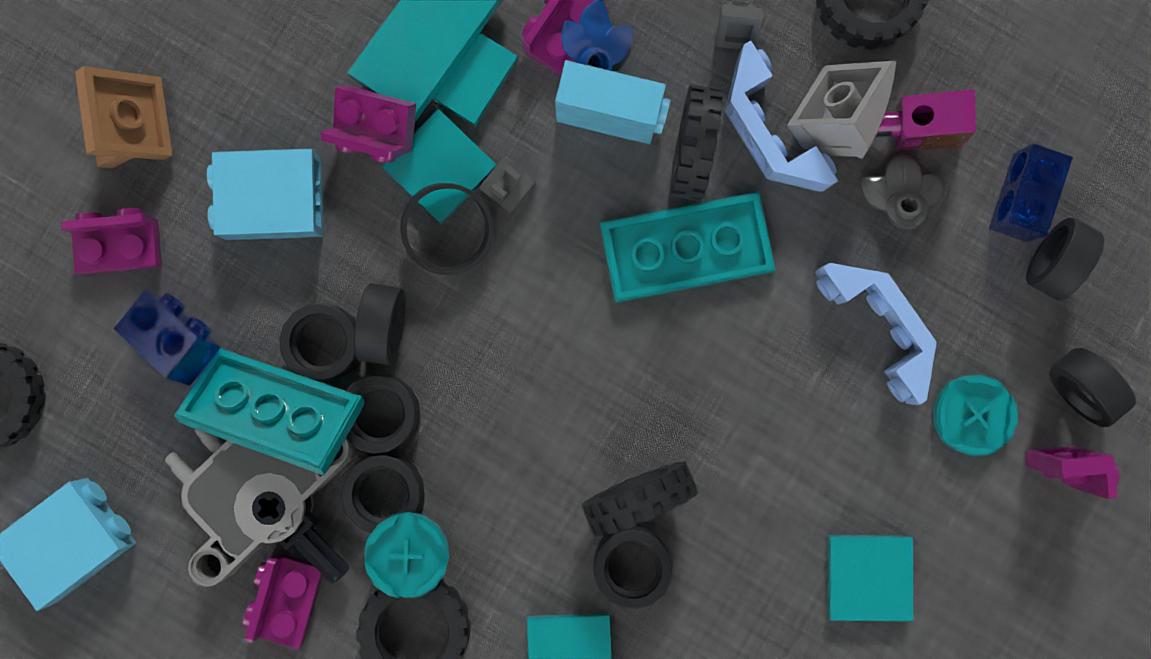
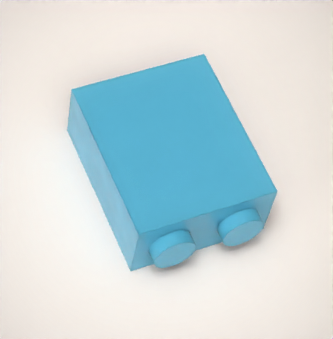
M565 60L555 100L556 121L650 144L653 133H662L671 100L663 98L666 84Z
M313 149L212 152V165H209L207 168L208 185L210 189H213V205H210L208 208V223L210 228L214 230L215 236L225 240L323 237L321 156Z
M89 478L68 482L0 533V562L36 611L59 602L136 543L130 535L131 529L128 523L120 515L114 514L106 503L107 497L103 489L97 483L90 481Z

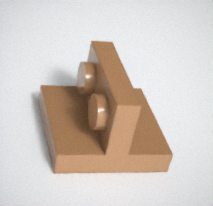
M86 66L75 71L86 154L96 155L97 167L114 168L132 158L165 160L173 156L161 77Z

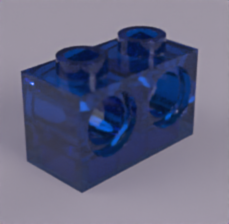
M1034 143L1014 153L988 229L1025 242L1048 236L1073 157Z
M144 290L114 327V330L166 379L190 386L221 346L209 336L212 332L210 327L196 317L191 316L189 318L183 313L186 306L177 298L166 292L161 297Z

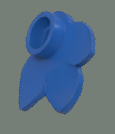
M596 0L590 3L583 10L579 23L565 21L561 32L563 50L573 62L588 66L589 59L592 56V67L611 71L612 65L621 62L625 58L633 38L632 26L621 25L611 27L603 0Z

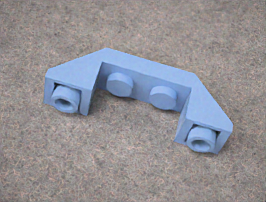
M752 41L744 44L738 55L725 113L766 179L823 192L838 182L834 175L837 171L832 159L826 153L821 154L817 146L788 163L785 159L787 151L784 144L777 135L771 136L763 123L766 121L763 110L755 100L750 102L748 99L749 96L764 88L773 76L770 72L772 65L766 53L762 49L757 50Z
M828 263L814 271L819 278L816 284L821 293L829 301L834 299L837 305L848 302L866 289L869 293L866 299L870 307L879 316H885L892 326L890 334L894 341L903 350L908 349L910 352L884 370L890 379L887 382L889 390L902 403L905 401L907 404L921 405L927 401L937 342L890 275L884 272Z

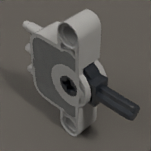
M195 429V433L213 454L196 471L185 459H181L174 452L165 458V462L171 467V471L184 484L181 493L184 508L211 537L189 561V575L198 585L209 587L218 584L233 575L265 543L278 542L286 551L295 546L332 584L338 582L350 569L343 558L313 528L319 520L312 514L314 505L312 494L319 492L356 454L357 448L349 442L347 437L343 442L342 455L339 459L334 458L325 476L227 440L225 442L220 437ZM277 498L280 504L276 508L278 512L273 514L269 508L273 504L272 499ZM209 555H214L219 559L221 563L219 574L210 570L207 562Z

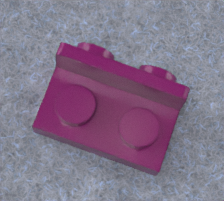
M544 0L546 7L539 17L533 15L522 31L524 53L561 77L565 60L573 62L564 52L561 43V32L564 22L574 21L579 23L583 10L596 0Z
M348 85L335 87L333 127L321 131V141L335 144V149L348 153L360 151L371 154L370 158L377 162H394L396 158L412 152L416 103Z
M142 209L116 210V216L102 217V213L82 212L75 214V220L61 221V230L71 233L74 274L88 275L162 267L158 219L143 214Z
M1077 446L1025 451L1026 467L1043 472V477L1061 478V482L1069 484L1071 488L1105 499L1118 497L1117 486L1120 482V472L1117 464L1114 462V455Z
M277 553L270 557L267 562L261 563L254 581V586L259 587L255 603L251 602L243 619V627L247 628L244 641L254 643L260 638L300 649L303 646L323 577L310 561Z

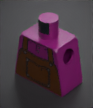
M975 89L904 96L901 98L896 111L885 112L875 137L896 136V147L899 150L962 149L976 133ZM913 120L919 121L923 126L917 125Z

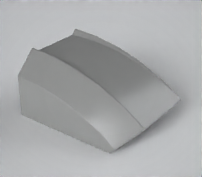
M896 61L825 65L787 125L801 147L808 151L817 146L821 154L826 153L828 156H857L863 159L884 117L894 81Z

